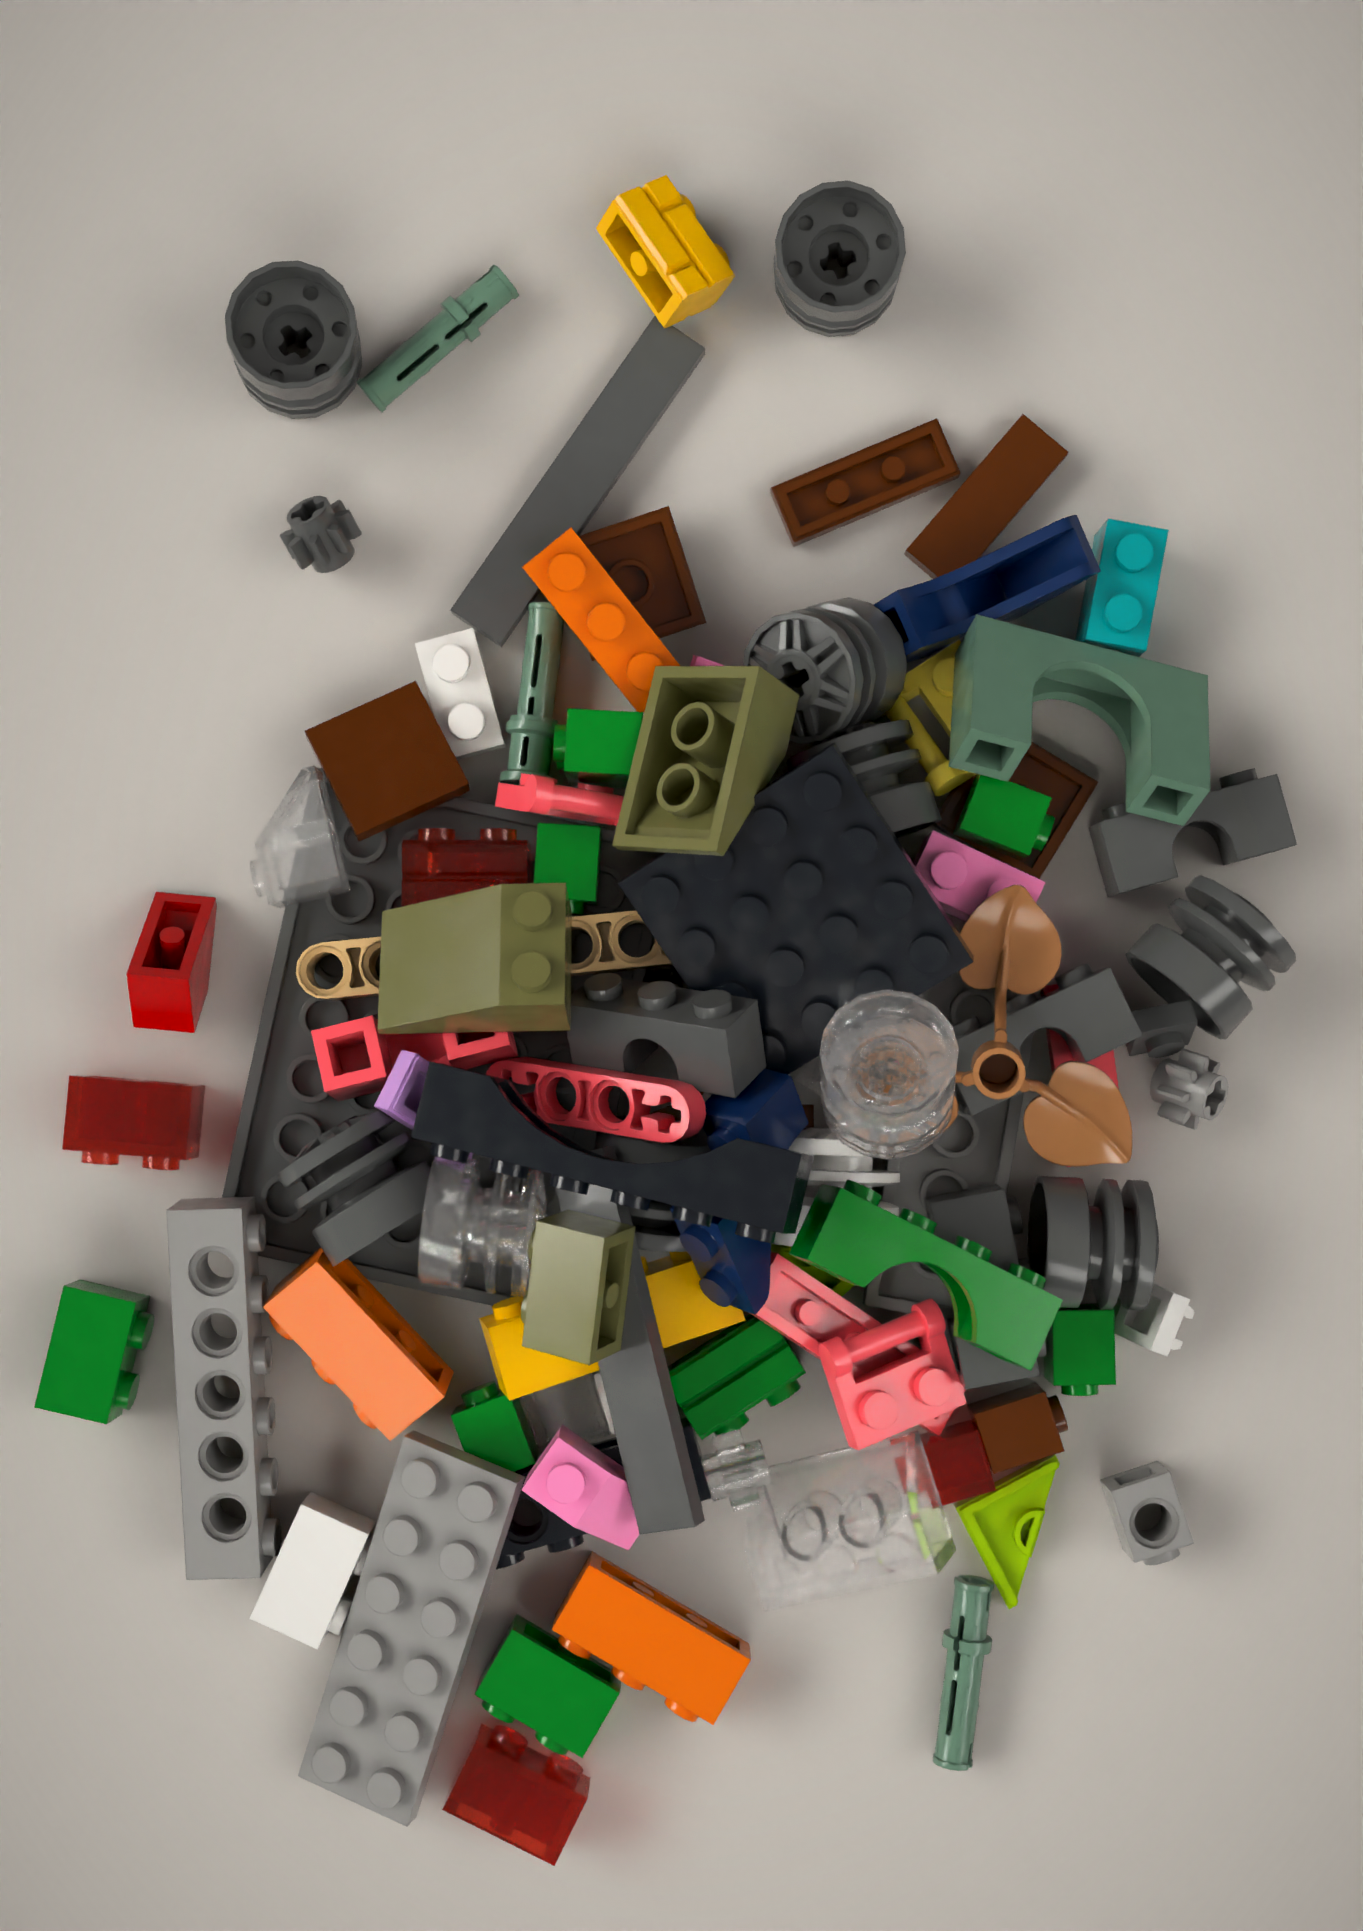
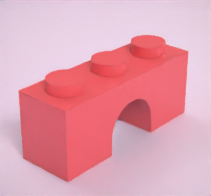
M373 1015L311 1031L324 1092L338 1102L382 1091L401 1050L417 1053L429 1062L462 1069H470L518 1056L513 1032L379 1034L377 1030L378 1019Z

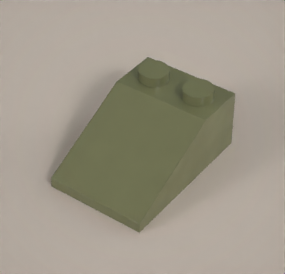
M655 666L612 846L619 850L724 856L755 806L754 796L768 785L786 755L799 694L760 666Z
M566 883L499 884L382 911L377 1027L379 1034L571 1031L572 911Z

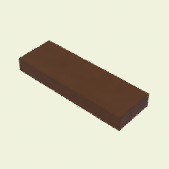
M1022 414L906 549L904 555L932 579L979 559L1062 463L1069 452Z
M936 418L773 486L770 489V494L792 546L795 547L956 480L961 473Z

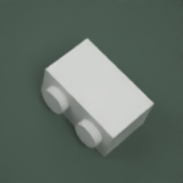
M310 1492L297 1511L250 1619L317 1650L328 1631L339 1636L353 1601L344 1595L353 1575L361 1576L371 1544L370 1537L377 1521Z

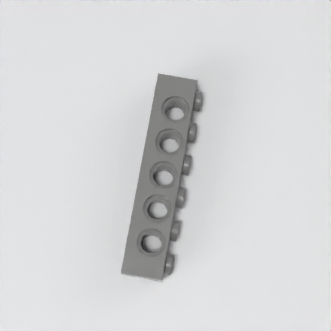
M255 1197L181 1199L166 1210L186 1580L261 1578L273 1556H278L281 1548V1523L279 1518H271L270 1496H275L278 1488V1464L276 1458H268L267 1435H272L275 1428V1403L272 1397H265L264 1374H269L272 1367V1343L269 1336H262L261 1313L267 1312L263 1306L269 1298V1283L266 1275H259L258 1252L264 1251L266 1244V1222L263 1214H256ZM217 1251L229 1257L234 1268L233 1277H220L210 1269L208 1264L209 1252ZM220 1313L230 1317L236 1325L237 1336L235 1338H225L218 1335L212 1327L211 1315ZM225 1375L232 1378L239 1387L240 1397L227 1398L221 1395L215 1387L214 1376ZM225 1436L236 1440L242 1447L243 1457L230 1458L224 1455L218 1447L217 1438ZM233 1498L239 1501L245 1508L246 1517L234 1518L229 1516L223 1510L220 1499Z

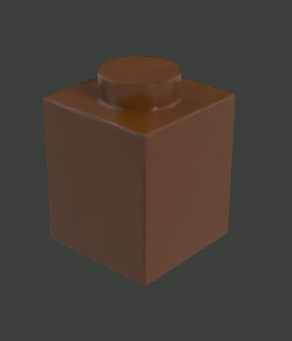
M1036 1382L967 1404L985 1463L993 1474L1064 1452L1059 1433L1068 1431V1425L1062 1406L1056 1395L1047 1397L1046 1392Z

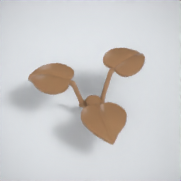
M1021 885L1006 887L986 898L972 912L959 933L974 956V962L959 971L963 982L974 989L995 988L994 1040L987 1041L977 1048L972 1057L971 1070L967 1072L949 1071L942 1074L939 1056L929 1046L911 1040H895L884 1044L876 1049L861 1067L852 1094L845 1107L843 1119L856 1130H868L867 1132L891 1141L920 1142L940 1135L957 1118L959 1111L958 1101L953 1091L947 1086L951 1083H963L965 1086L975 1084L983 1095L992 1099H1006L1015 1095L1018 1091H1033L1038 1093L1039 1096L1035 1097L1027 1105L1023 1116V1126L1028 1143L1038 1155L1049 1162L1071 1167L1127 1163L1132 1155L1131 1120L1125 1101L1112 1079L1096 1066L1085 1062L1068 1061L1062 1063L1054 1070L1047 1086L1039 1080L1025 1078L1026 1071L1021 1054L1014 1045L1007 1042V989L1022 995L1032 994L1041 990L1055 977L1060 967L1062 954L1060 938L1054 924L1034 901L1027 889Z

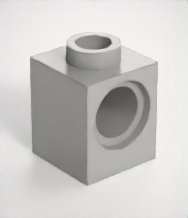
M1154 1461L1100 1479L1122 1549L1134 1563L1143 1561L1145 1565L1166 1563L1180 1555L1179 1548L1194 1544L1171 1473L1161 1463ZM1151 1503L1160 1504L1161 1518L1157 1525L1149 1530L1136 1529L1135 1516L1139 1509Z

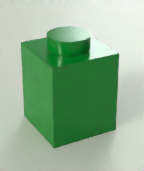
M978 774L973 780L953 834L1021 861L1030 856L1032 848L1042 851L1048 840L1055 820L1054 816L1046 814L1052 797L1011 781L1007 782Z
M538 823L534 883H566L572 915H584V904L598 905L602 845L601 827Z
M1081 1303L1078 1308L1060 1307L1045 1339L1046 1356H1043L1044 1377L1053 1386H1061V1394L1071 1396L1097 1395L1098 1385H1116L1114 1309H1102L1097 1303Z
M495 1381L482 1384L461 1394L464 1403L456 1406L451 1414V1418L465 1452L513 1472L536 1463L539 1451L519 1398L509 1401L500 1389L498 1390Z

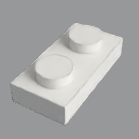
M474 628L415 643L434 717L456 759L460 760L505 748L506 744Z

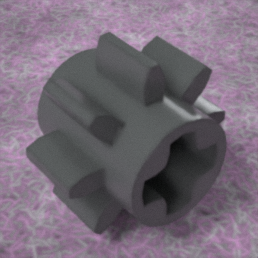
M314 496L299 502L289 511L287 522L291 529L280 534V537L300 569L303 570L312 564L316 572L328 573L341 568L352 559L355 549L350 540L362 535V532L350 510H346L341 500H337L330 505L326 497Z

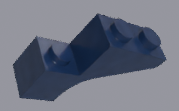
M1072 515L1055 521L947 574L914 586L899 589L875 603L874 606L891 619L900 634L908 663L928 657L965 636L976 614L1004 622L1013 621L1096 575L1101 570L1077 515Z
M764 1069L736 1098L712 1094L705 1102L706 1118L703 1127L707 1134V1144L711 1151L737 1138L788 1150L796 1137L809 1123L792 1077L769 1069ZM674 1205L670 1207L672 1215L674 1211ZM713 1216L711 1227L674 1218L681 1233L680 1242L690 1254L701 1279L699 1285L703 1293L719 1306L728 1307L730 1305L756 1315L767 1301L769 1295L771 1243L736 1235L737 1222Z

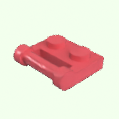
M521 773L519 785L498 782L495 807L617 826L624 798L623 795L613 794L614 788L578 783L577 788L557 785L558 779L535 774Z
M929 1298L912 1305L911 1313L844 1341L839 1337H834L819 1344L820 1360L849 1447L859 1451L967 1404L944 1334L946 1330L945 1319L941 1309L933 1299ZM916 1337L919 1338L921 1350L853 1378L852 1369L854 1363Z

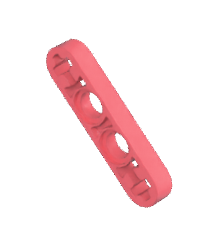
M515 1057L497 1061L485 1073L486 1075L506 1080L512 1077V1081L517 1084H536L534 1092L521 1094L527 1105L546 1123L661 1143H672L697 1134L703 1127L706 1118V1106L701 1093L693 1085L684 1081L531 1057ZM562 1077L568 1079L576 1091V1103L571 1111L564 1109L559 1104L556 1096L557 1083ZM614 1086L620 1087L629 1099L630 1109L625 1120L618 1119L609 1108L608 1097ZM671 1102L672 1108L681 1110V1121L676 1122L675 1117L671 1114L660 1112L650 1114L651 1106Z

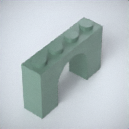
M976 614L955 653L949 767L1008 782L1031 746L1033 702L1047 699L1072 702L1092 711L1103 719L1115 732L1123 747L1126 762V812L1184 826L1211 790L1208 675Z

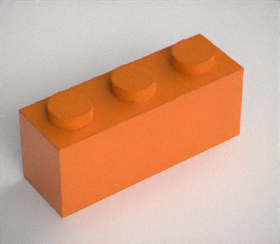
M569 528L524 564L522 569L637 712H644L655 666H680V664L575 531Z
M320 1247L282 1279L265 1302L263 1308L269 1313V1319L274 1329L285 1339L294 1340L311 1358V1363L316 1373L328 1384H336L353 1402L354 1410L361 1421L372 1429L378 1428L389 1441L394 1439L445 1397L454 1371L348 1258L333 1267Z
M591 1551L555 1613L552 1630L560 1635L558 1642L568 1651L584 1659H589L592 1654L613 1666L611 1669L612 1674L622 1683L639 1691H642L645 1685L666 1697L664 1703L672 1712L690 1722H696L698 1717L714 1725L751 1661L748 1642Z

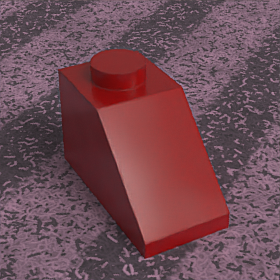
M164 892L155 893L126 973L133 1027L195 1033L208 993L217 909L216 897Z

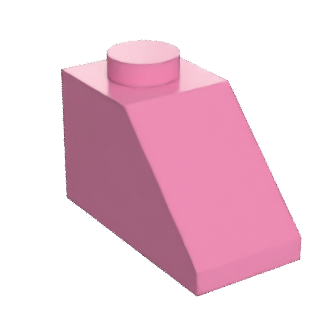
M562 1424L527 1474L522 1491L574 1528L629 1550L639 1536V1530L624 1468Z

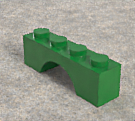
M847 1179L843 1188L821 1184L789 1252L790 1255L844 1282L863 1288L880 1273L895 1265L921 1262L939 1276L949 1292L954 1311L953 1336L1007 1363L1030 1371L1032 1370L1063 1301L1043 1290L1046 1278L1014 1263L1010 1264L1008 1271L989 1263L988 1261L992 1254L991 1250L962 1236L957 1235L952 1244L934 1235L933 1233L938 1224L914 1211L902 1208L899 1216H896L878 1207L882 1195L859 1183Z

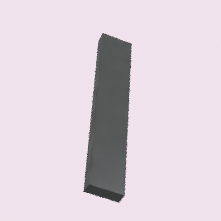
M654 316L450 610L453 615L502 648L527 612L529 603L534 602L541 592L522 569V566L567 529L572 528L580 536L704 357L705 347L674 326L664 329L657 317Z
M614 1145L590 1150L617 1160ZM590 1184L588 1193L585 1195L556 1188L561 1212L569 1209L633 1225L629 1207L610 1202L612 1189ZM634 1235L621 1350L598 1361L639 1534H648L696 1527L705 1521L636 1236Z

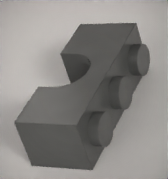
M1255 768L1219 778L1221 789L1209 792L1184 826L1126 812V803L1103 809L1104 821L1098 822L1088 829L1107 897L1177 878L1178 873L1172 853L1173 843L1179 831L1186 826L1203 829L1213 837L1218 846L1223 866L1297 845L1278 775L1274 774L1258 779Z
M1085 963L1055 977L1054 979L1059 988L1039 998H1036L1035 993L1027 995L1018 994L1006 1000L1007 1042L1014 1045L1018 1051L1025 1038L1041 1028H1047L1058 1033L1068 1045L1074 1060L1078 1062H1088L1143 1036L1111 968L1099 969L1093 972L1089 963ZM975 1015L943 1030L947 1041L933 1048L939 1056L945 1073L949 1071L967 1072L971 1070L972 1057L977 1048L987 1041L994 1040V1019L981 1025ZM951 1083L964 1114L970 1116L976 1115L1022 1093L1018 1091L1015 1095L1006 1099H992L983 1095L975 1084L965 1086L963 1083Z
M615 973L595 974L588 978L571 995V1031H567L572 1064L632 1073L658 1049L659 1044L674 1060L679 1081L693 1085L699 1092L736 1098L766 1067L757 999L732 996L729 992L718 989L699 991L680 988L667 981L648 983L622 979Z
M997 1184L924 1197L927 1217L938 1224L933 1233L934 1235L952 1244L958 1235L992 1251L988 1262L1005 1271H1008L1011 1263L1031 1270L1027 1258L1018 1259L1013 1235L1023 1233L1022 1219L1016 1197L1006 1198L1005 1189ZM954 1317L947 1318L957 1374L966 1390L1040 1376L1037 1359L1031 1371L1007 1363L953 1336ZM1045 1341L1038 1357L1046 1356Z

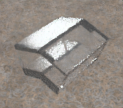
M591 1373L522 1396L540 1456L562 1424L588 1443L610 1435Z

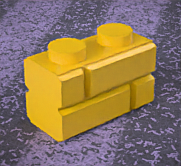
M667 175L646 183L642 188L638 186L619 194L611 202L596 227V230L664 329L683 321L689 315L693 316L710 308L718 301L735 277L730 268L726 252L720 245L712 242L696 219L695 209L691 201L685 195L679 194Z

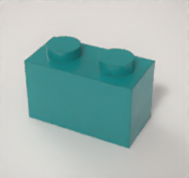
M1114 519L1106 520L1094 535L1092 551L1101 572L1086 580L1076 641L1137 657L1147 650L1169 530Z

